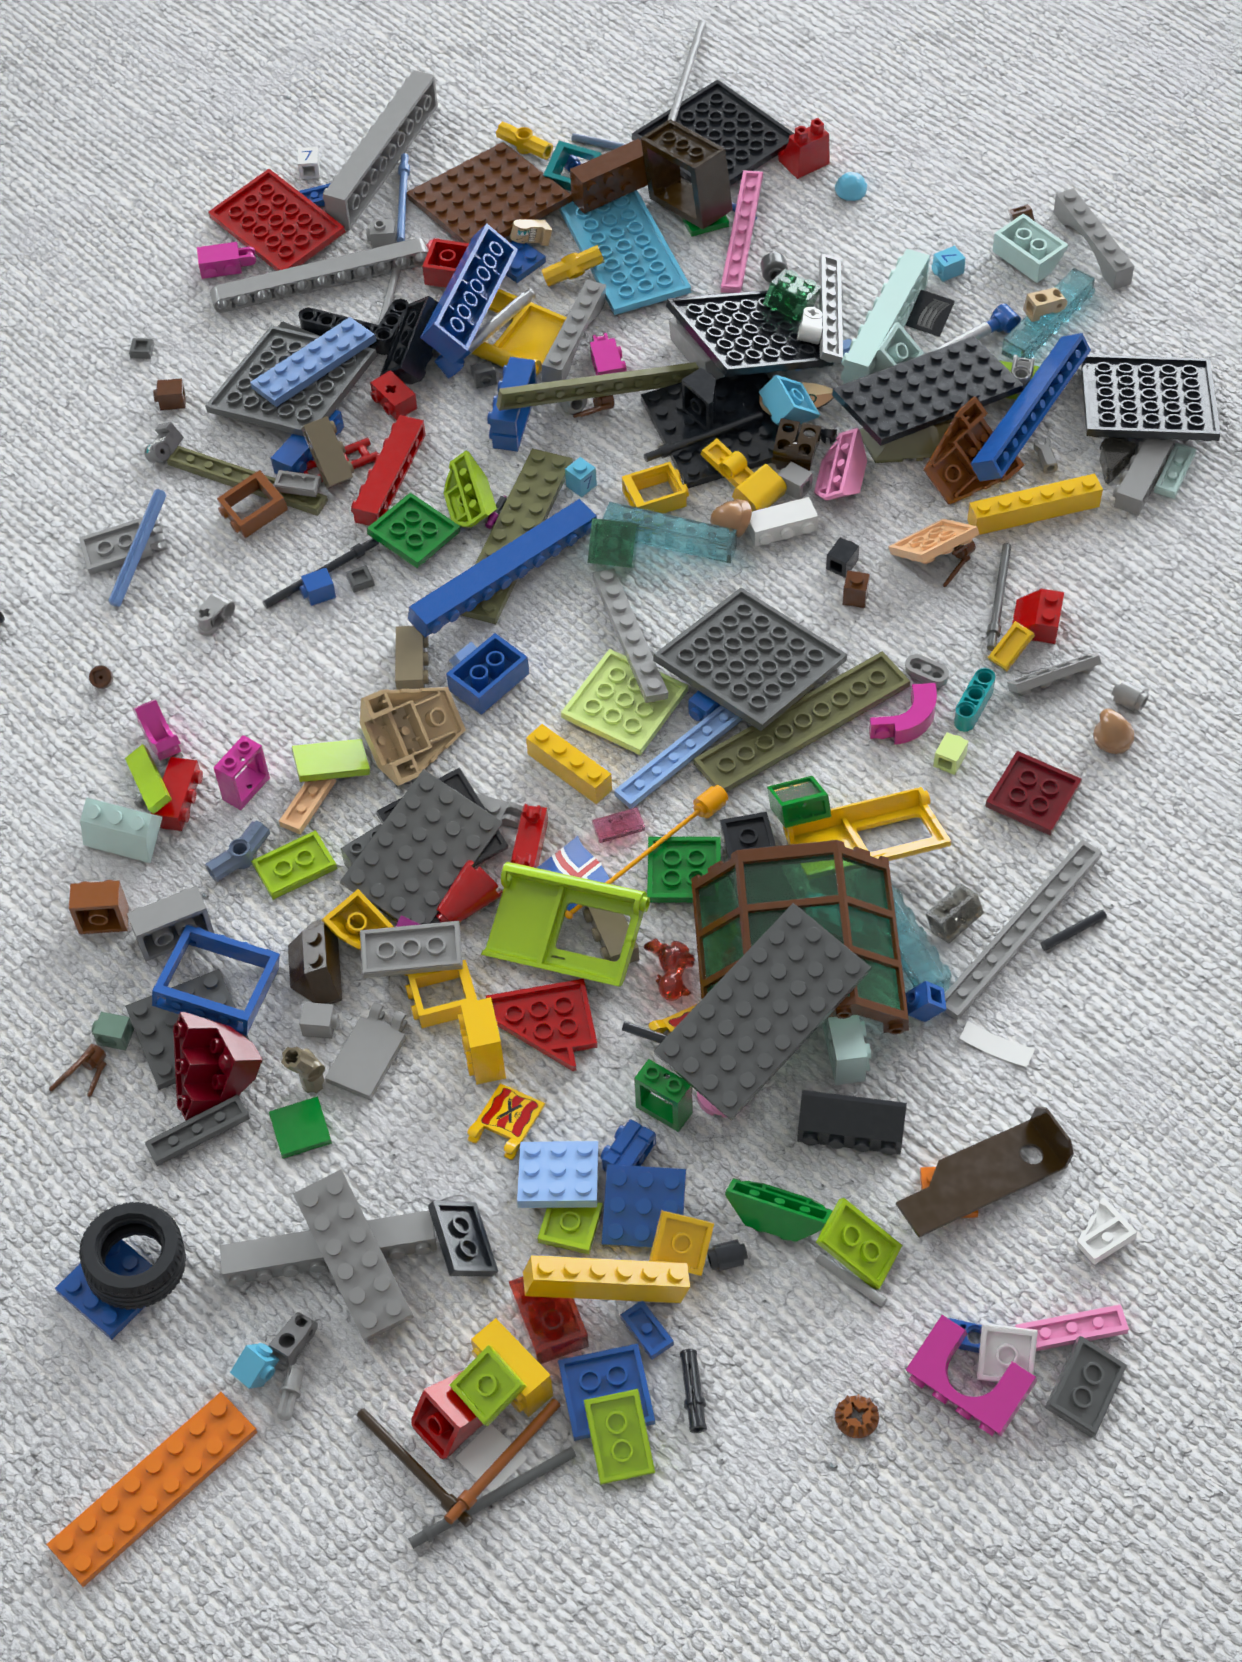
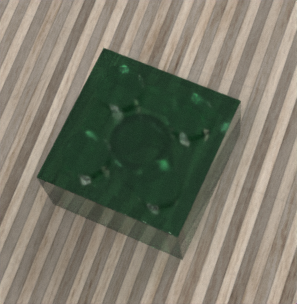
M784 269L771 281L763 304L800 322L803 319L804 309L814 307L821 286L817 285L814 280L799 276L793 270Z
M592 518L587 563L635 568L639 523Z

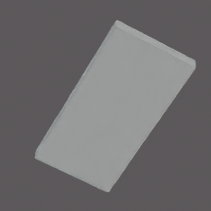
M459 921L360 930L363 979L463 969Z

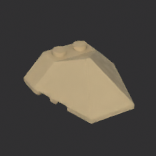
M448 687L384 689L361 698L360 726L378 768L397 786L417 778L423 769H426L466 730Z

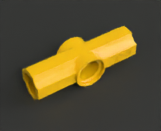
M503 121L498 125L496 137L516 146L517 152L521 154L531 153L545 160L551 156L553 144L534 136L530 128H517Z
M598 245L580 253L568 254L560 262L552 264L541 271L548 287L566 279H575L583 275L586 270L605 261Z

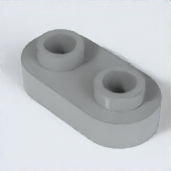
M919 654L911 655L905 661V672L908 676L923 683H935L936 687H942L947 684L949 670L946 666Z

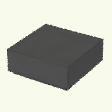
M133 338L129 351L130 358L151 359L154 347L153 339Z
M367 565L346 572L347 580L354 593L375 586Z

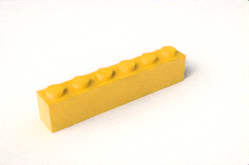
M1094 473L969 502L967 521L969 525L977 526L979 534L982 535L1100 507L1103 488Z
M531 1255L523 1270L525 1296L681 1303L690 1289L687 1263Z

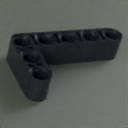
M394 300L379 325L354 319L375 334L376 342L368 346V348L376 349L377 354L388 355L406 306L409 304L407 300ZM309 307L301 309L298 314L301 328L320 336L349 318Z

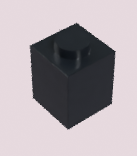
M840 537L827 554L826 570L846 578L847 571H851L859 560V545Z

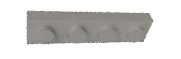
M1089 653L1007 682L1009 691L1025 695L1031 693L1032 688L1051 686L1053 681L1058 679H1071L1074 677L1073 674L1077 672H1091L1094 670V666L1102 664L1100 655Z

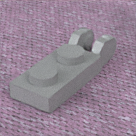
M477 794L487 812L503 822L502 825L512 828L519 827V818L512 815L521 817L522 805Z

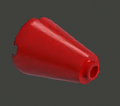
M468 860L464 864L436 909L439 913L436 917L441 923L459 921L460 923L502 896V890L496 891L499 887L497 883L480 866L477 869L472 867L475 863L472 860Z

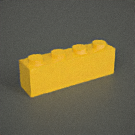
M541 724L526 737L527 753L529 756L596 805L612 791V774L545 725Z

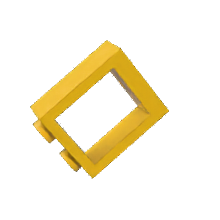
M671 462L621 476L622 492L638 522L687 507L688 488L686 484H682L678 469H674ZM668 481L673 494L647 502L643 501L638 490Z
M462 960L463 969L408 974L409 984L405 985L408 999L414 1000L415 1005L411 1006L414 1020L419 1019L421 1029L457 1020L458 1014H462L461 1004L477 1000L466 960ZM457 978L460 979L465 999L423 1009L418 988Z

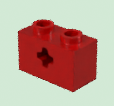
M391 370L370 382V395L373 401L379 403L388 415H392L396 420L399 415L406 416L417 409L416 394Z

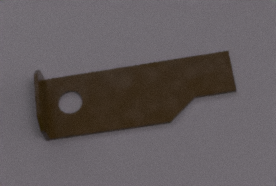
M1038 1106L1034 1109L1030 1120L938 1160L929 1187L903 1198L895 1204L920 1238L1067 1168L1074 1155L1072 1141L1048 1108ZM1025 1146H1033L1041 1152L1042 1161L1037 1164L1027 1163L1022 1159L1020 1150Z

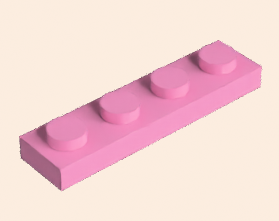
M1121 1304L1015 1325L1017 1328L1038 1331L1036 1351L1072 1345L1079 1336L1092 1341L1128 1334L1129 1331Z

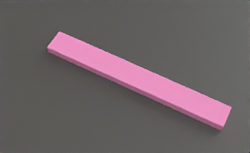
M743 170L722 277L721 293L742 292L763 172Z

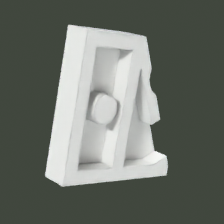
M1102 1198L1096 1213L1088 1221L1086 1230L1080 1235L1077 1247L1095 1265L1135 1240L1137 1232L1105 1198Z

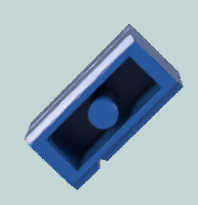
M629 1119L625 1126L620 1125L615 1133L613 1144L611 1146L606 1145L601 1153L602 1169L606 1172L607 1164L641 1166L656 1145L655 1132L642 1127L641 1124L632 1119Z

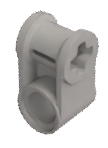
M1014 354L1011 373L1024 384V390L1033 375L1035 357L1028 359Z
M212 593L194 612L195 619L199 623L197 626L199 633L204 636L214 634L226 620L231 618L235 611V603L219 594Z

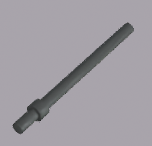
M1004 543L1002 546L991 623L987 627V650L993 651L996 647L997 638L1001 634L1000 618L1011 553V544Z

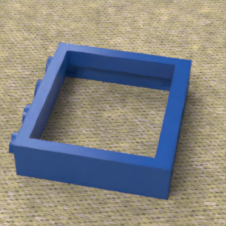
M186 925L152 990V1006L176 1014H180V1012L193 1014L230 1026L240 1034L247 1036L279 970L280 954L270 949H263L247 942L228 938L225 935H218L199 927ZM189 945L265 968L244 1011L168 987Z

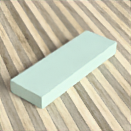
M1175 443L1155 485L1154 493L1175 499L1197 449Z

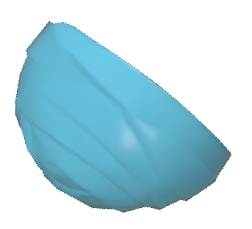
M848 172L838 179L835 184V191L844 200L856 201L865 196L867 183L862 175Z

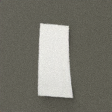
M967 1021L959 1038L990 1055L1025 1067L1028 1066L1035 1051L1034 1048L1026 1047L994 1035L970 1021Z

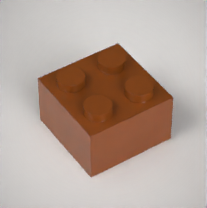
M105 880L103 882L83 881L70 884L69 911L79 934L128 931L127 913H129V905L120 880Z

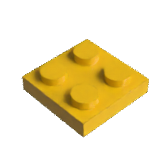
M661 1210L649 1261L687 1263L688 1273L702 1276L714 1223Z

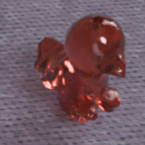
M656 938L644 944L646 951L658 956L660 965L665 973L663 976L657 974L659 979H656L661 996L667 1001H676L682 996L692 994L682 980V974L686 967H693L695 964L694 955L689 953V948L679 941H673L671 945L661 944Z

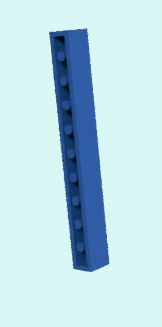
M1083 333L1063 336L1059 339L973 459L971 466L979 481L1002 478L1090 353L1091 349Z
M578 499L409 606L408 621L424 637L439 632L444 625L456 621L461 614L473 610L478 603L483 600H489L494 593L500 589H506L517 578H523L531 569L540 567L547 559L557 556L567 546H573L584 535H590L595 529L597 515Z

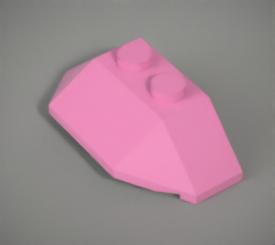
M858 428L839 433L836 438L837 441L830 447L822 459L814 490L816 496L827 501L860 493L867 457L861 432Z

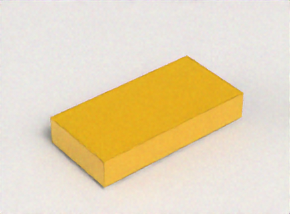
M1015 621L990 653L988 659L1003 670L1008 671L1033 639L1034 633Z

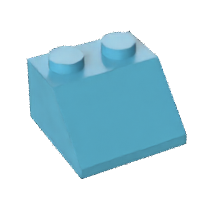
M775 375L759 391L763 399L762 403L769 409L772 421L778 426L781 418L798 421L802 424L820 416L801 382Z

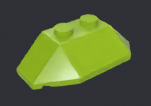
M466 450L450 461V471L446 478L443 494L451 520L461 527H473L497 508L487 476L470 452Z

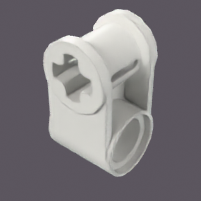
M807 307L803 312V321L799 325L797 340L819 344L822 333V312L817 308Z

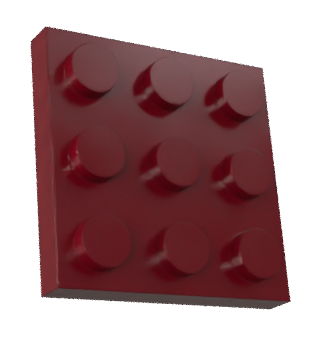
M1016 751L986 800L985 807L1051 836L1079 789L1082 779L1020 751Z

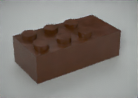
M639 139L570 169L572 201L584 214L648 185L642 145Z

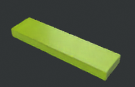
M142 744L129 754L125 760L148 810L154 814L172 799L148 748Z

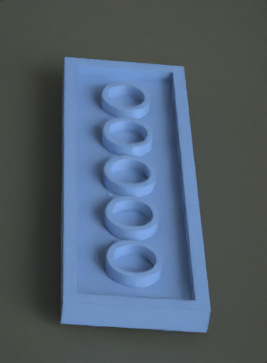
M349 317L251 381L252 389L277 407L376 342L375 334Z

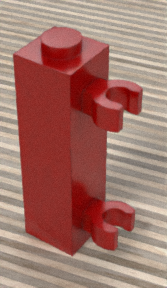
M523 805L511 863L534 868L539 866L548 826L547 808L540 805Z

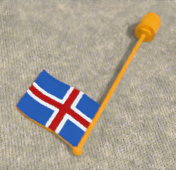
M719 785L709 787L694 799V812L612 878H609L601 863L584 848L579 836L575 837L537 868L612 884L697 815L706 819L714 815L726 805L728 794ZM569 904L565 911V917L572 919L573 914L583 906Z

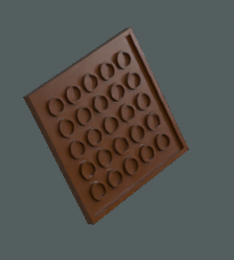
M504 142L481 152L479 155L406 192L409 201L462 243H470L472 237L486 223L505 238L511 235L515 220H539L572 202V195L551 178L543 176L544 173Z

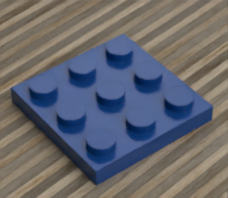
M607 1164L602 1245L652 1248L661 1210L684 1215L686 1169Z
M122 1239L112 1246L105 1260V1266L109 1271L122 1276H134L145 1272L153 1266ZM81 1263L55 1287L56 1292L111 1340L145 1308L120 1309L99 1300L87 1284Z
M638 1344L558 1360L574 1441L591 1438L583 1400L624 1391L639 1390L646 1426L655 1424L654 1412Z

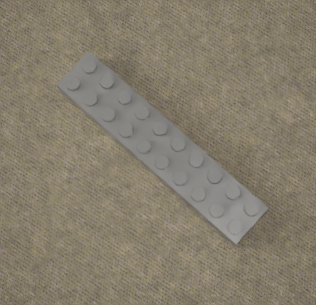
M417 70L412 71L410 76L405 79L401 88L397 90L393 99L388 102L383 113H380L375 124L370 127L367 135L361 139L359 146L352 152L351 157L343 164L340 172L334 176L332 183L324 190L325 212L343 225L345 230L350 231L400 161L401 154L407 151L437 109L435 75Z

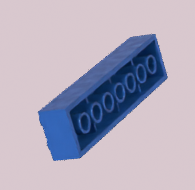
M487 223L472 237L420 337L453 364L468 351L518 251L516 247Z

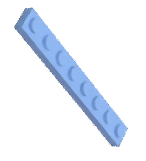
M722 705L719 706L615 789V797L628 808H634L743 719Z

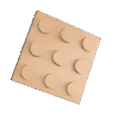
M941 519L888 547L891 555L928 564L941 554L951 553L954 547L972 542V538L980 534L977 526Z

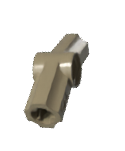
M297 1046L293 1048L287 1047L282 1052L283 1059L281 1063L287 1069L299 1075L302 1088L306 1093L314 1092L317 1094L323 1089V1082L325 1081L323 1077L324 1065L309 1049H301Z

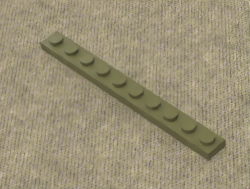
M696 362L500 388L496 406L501 411L659 389L682 382L683 378L697 371L699 367Z

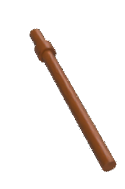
M552 1399L469 1490H464L458 1496L457 1503L444 1516V1519L452 1525L465 1510H470L477 1502L476 1498L561 1407L556 1399Z

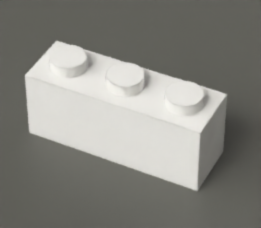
M806 497L753 511L747 531L755 547L767 545L771 542L817 531L818 515L810 498Z

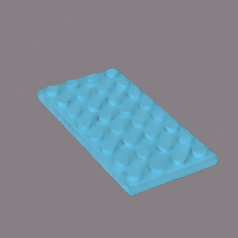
M638 190L586 214L573 201L559 208L581 252L598 245L605 262L590 270L596 282L606 285V301L614 315L691 293V286Z

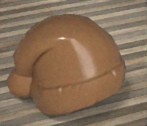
M741 499L725 502L714 509L711 514L710 523L712 528L723 532L730 538L741 537L751 520V506L747 500Z
M1110 708L1102 710L1099 714L1100 722L1095 726L1093 732L1095 744L1100 749L1111 754L1126 752L1134 742V730L1131 723L1121 714Z

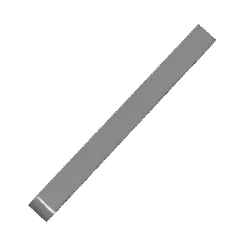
M410 239L216 285L210 290V296L214 309L217 312H228L392 273L393 267H400V270L422 266L427 256L428 248L423 239ZM401 257V263L398 265L397 259Z

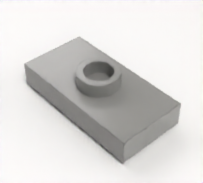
M279 470L273 486L282 493L316 497L322 480L321 476Z

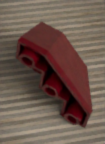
M180 1012L177 1023L173 1026L177 1108L181 1111L185 1121L236 1095L239 1096L256 1079L263 1059L254 1043L232 1027L193 1014Z

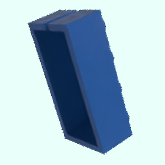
M510 357L508 364L503 367V380H499L497 391L499 392L500 388L537 384L535 360ZM498 395L494 396L492 412L489 411L487 423L491 426L489 439H492L494 449L518 452L532 406L499 411L496 406Z

